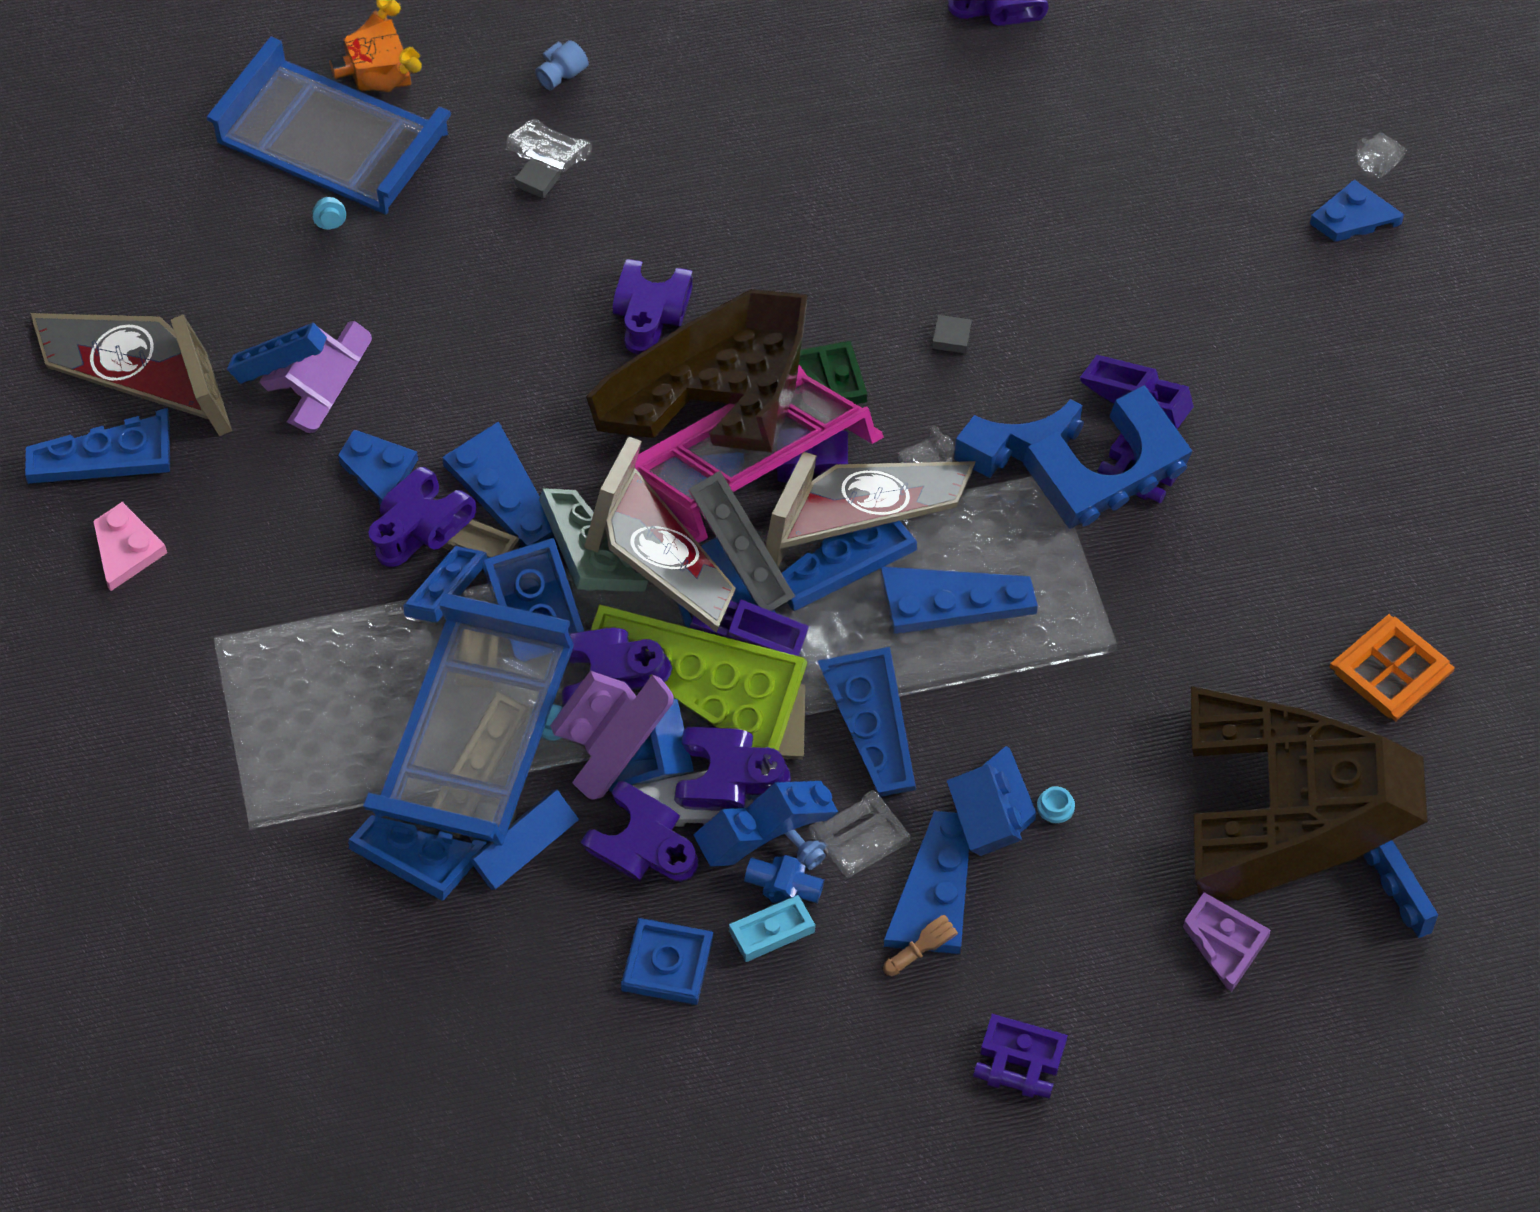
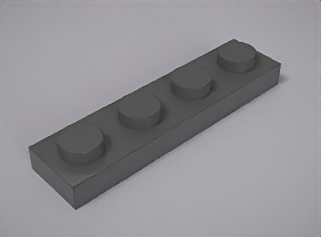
M721 471L689 488L688 491L755 604L773 611L795 597L794 593Z

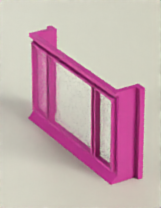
M799 365L796 389L772 453L712 445L709 433L736 405L729 403L638 454L635 468L693 538L700 543L707 539L708 536L700 510L688 489L711 475L721 471L734 492L845 428L871 444L884 437L882 431L874 427L868 407L861 408L808 377Z

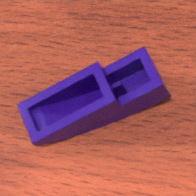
M1096 355L1080 376L1081 383L1113 404L1117 399L1145 385L1176 429L1179 428L1194 407L1188 386L1160 380L1157 370Z
M740 599L739 603L730 602L717 633L694 615L689 626L692 629L799 656L810 627Z

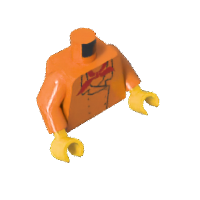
M377 0L376 4L380 10H375L357 31L345 37L346 56L329 61L334 79L353 75L356 86L360 91L376 90L390 92L395 87L411 85L410 72H419L422 64L418 60L420 54L413 47L403 49L392 20H387L386 18L388 15L396 16L400 12V4L395 0Z

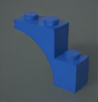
M1070 399L1066 405L1054 414L1044 419L1024 424L997 423L974 415L956 438L954 460L958 462L976 461L973 470L991 478L998 467L1004 468L1011 456L1023 462L1028 446L1057 431L1066 444L1070 438L1075 440L1084 424V421L1081 420L1082 405Z
M822 781L775 782L747 808L722 809L693 836L710 867L735 865L746 855L770 840L808 824L828 821L838 813V810L832 801L831 792L823 785Z

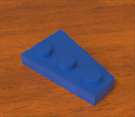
M373 815L349 839L350 850L442 901L445 900L473 867L469 859L487 844V842L473 839L472 843L453 839V834L441 831L438 835L417 831L415 825Z

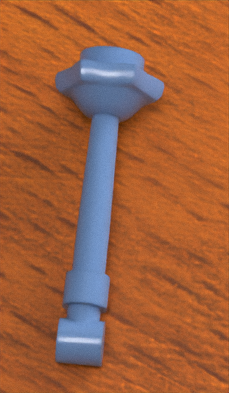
M746 795V799H752L754 802L760 795ZM795 830L784 833L797 846L798 861L809 870L814 869L824 860L826 854L823 850L826 844L817 840L805 842Z

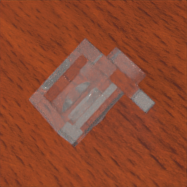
M1380 131L1371 140L1363 137L1358 142L1354 162L1381 179L1405 157L1406 148Z
M937 425L929 428L927 440L898 452L897 461L899 463L952 462V455L955 453V449L950 437L946 434L943 435Z
M829 613L823 625L809 627L799 657L807 660V665L818 664V660L839 657L849 642L848 632L845 626H843L838 613Z

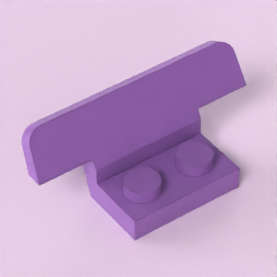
M355 321L346 324L337 340L321 330L327 339L324 349L320 354L312 355L301 362L289 364L286 368H279L268 375H263L259 383L267 391L291 387L296 394L302 397L287 423L307 433H313L318 430L372 340L370 332Z
M590 671L551 723L550 727L555 736L583 744L591 756L572 782L587 798L598 799L605 795L672 706L674 700L673 693L660 677L652 675L636 696L626 682Z

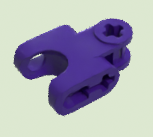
M948 0V9L954 16L968 19L989 15L990 21L995 25L1038 21L1045 17L1049 9L1047 0Z
M626 259L614 295L613 314L625 317V346L631 353L639 355L658 343L664 324L679 327L682 325L692 292V270L676 268L669 280L653 283L642 276V261Z
M426 467L417 468L383 498L380 505L382 517L373 522L369 528V538L377 546L375 552L378 561L387 567H394L406 562L423 544L434 550L444 546L475 517V500L461 490H456L442 499L433 500L439 493L436 474Z
M604 628L570 634L574 646L568 660L569 662L591 664L590 671L626 682L631 690L643 688L650 679V675L660 677L664 683L671 675L672 665L669 658L664 654L661 646L651 639L629 642L628 632L621 628ZM582 681L574 685L565 686L561 694L562 707L565 706Z
M688 727L683 731L681 744L691 756L710 760V765L703 776L697 779L679 781L675 787L674 801L684 809L721 811L722 809L744 808L746 795H762L775 782H790L791 774L779 751L769 747H752L753 735L747 731L730 728Z
M619 781L612 794L617 805L630 813L628 827L618 835L609 836L595 829L589 830L580 842L584 849L592 856L636 881L642 879L649 867L676 882L690 879L697 871L698 857L692 843L687 838L672 831L680 818L679 814L625 781ZM683 853L686 861L684 863L677 861L673 865L670 857L672 855L679 857Z

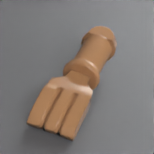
M942 915L928 924L921 931L919 940L915 944L911 941L909 946L891 959L888 958L883 965L884 973L888 976L900 974L899 971L914 960L922 958V953L927 950H935L955 937L958 932L953 928L952 923L948 922L949 919L946 915Z

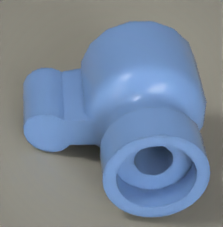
M569 40L562 45L560 42H557L543 53L546 62L536 68L535 73L539 82L546 89L552 90L561 83L562 78L572 79L587 68L589 64L588 58L577 43Z

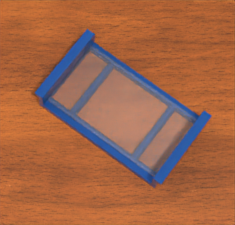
M270 37L208 114L207 121L214 125L217 143L383 214H387L389 206L440 138L448 135L446 121L451 116V112L438 107L429 120L285 61L282 41Z
M443 593L439 607L446 620L381 795L368 793L363 807L366 810L373 811L377 817L387 816L495 842L497 845L502 846L574 646L568 632L570 622L565 619Z

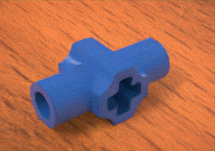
M787 855L775 857L773 863L751 858L744 878V882L764 887L763 895L775 904L799 895L800 899L818 903L824 885V879L805 874L806 866L801 864L797 858Z

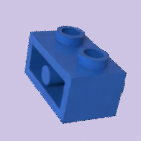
M987 764L947 780L971 852L983 856L1022 840L1019 829L1023 828L1022 819L1015 806L1011 807L1007 794L1011 792V788L1003 771L999 772V770Z

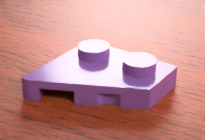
M1205 892L1190 911L1183 925L1184 930L1224 986L1231 992L1269 938L1271 931Z

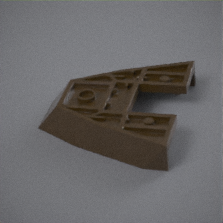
M750 289L671 333L605 376L586 396L597 431L655 438L690 399L730 403L736 405L709 433L712 445L772 453L796 389L808 294Z
M1191 686L1193 756L1268 752L1270 809L1194 814L1195 881L1199 898L1205 892L1219 901L1240 900L1353 860L1428 822L1424 760L1421 755L1384 736L1305 709Z

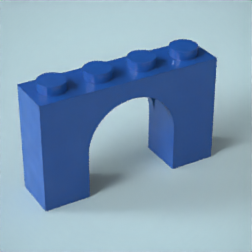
M1145 385L1117 399L1109 416L1133 450L1135 465L1128 471L1117 475H1102L1087 469L1076 458L1058 431L1028 446L1022 463L1069 529L1079 524H1082V526L1091 524L1100 516L1101 512L1109 508L1117 510L1129 501V497L1138 492L1144 495L1153 490L1160 480L1166 477L1174 479L1187 469L1186 464L1191 456L1192 449Z

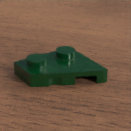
M851 340L801 350L799 365L808 377L854 404L867 403V391Z

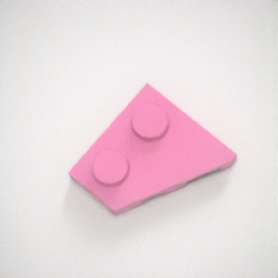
M123 502L93 521L105 578L110 591L167 554L165 544Z

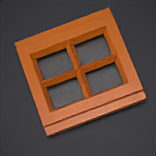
M1390 614L1330 663V668L1335 671L1334 674L1387 718H1392L1395 722L1454 672L1455 669L1450 664V660L1397 617H1392Z

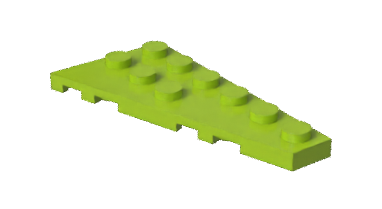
M599 604L591 630L621 628L628 632L629 642L651 639L661 646L672 665L671 675L665 684L673 693L674 699H678L679 703L716 728L740 729L753 735L752 747H769L779 751L808 663L805 658Z

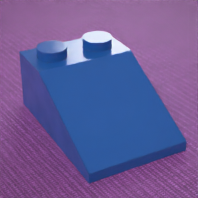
M554 538L484 559L483 569L495 604L569 620V634L584 632ZM508 639L517 665L553 654L555 650Z

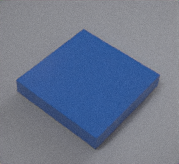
M638 918L621 983V991L697 1005L713 942V931Z

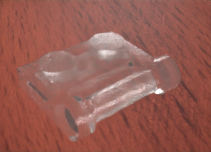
M533 118L507 137L506 149L516 152L522 158L533 159L545 164L551 170L564 172L580 159L585 161L589 157L592 143L585 139L578 141L544 126L543 122Z
M874 790L864 794L860 802L825 822L819 820L809 826V831L814 841L817 840L826 845L824 850L847 879L910 843V834ZM869 813L875 815L837 838L833 836L834 833Z

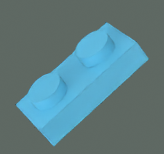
M796 895L729 924V932L744 960L748 962L815 933V923L799 895Z

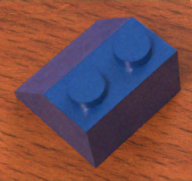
M678 699L673 700L672 706L611 785L609 792L613 791L619 781H625L635 786L694 772L690 754L681 744L684 726Z

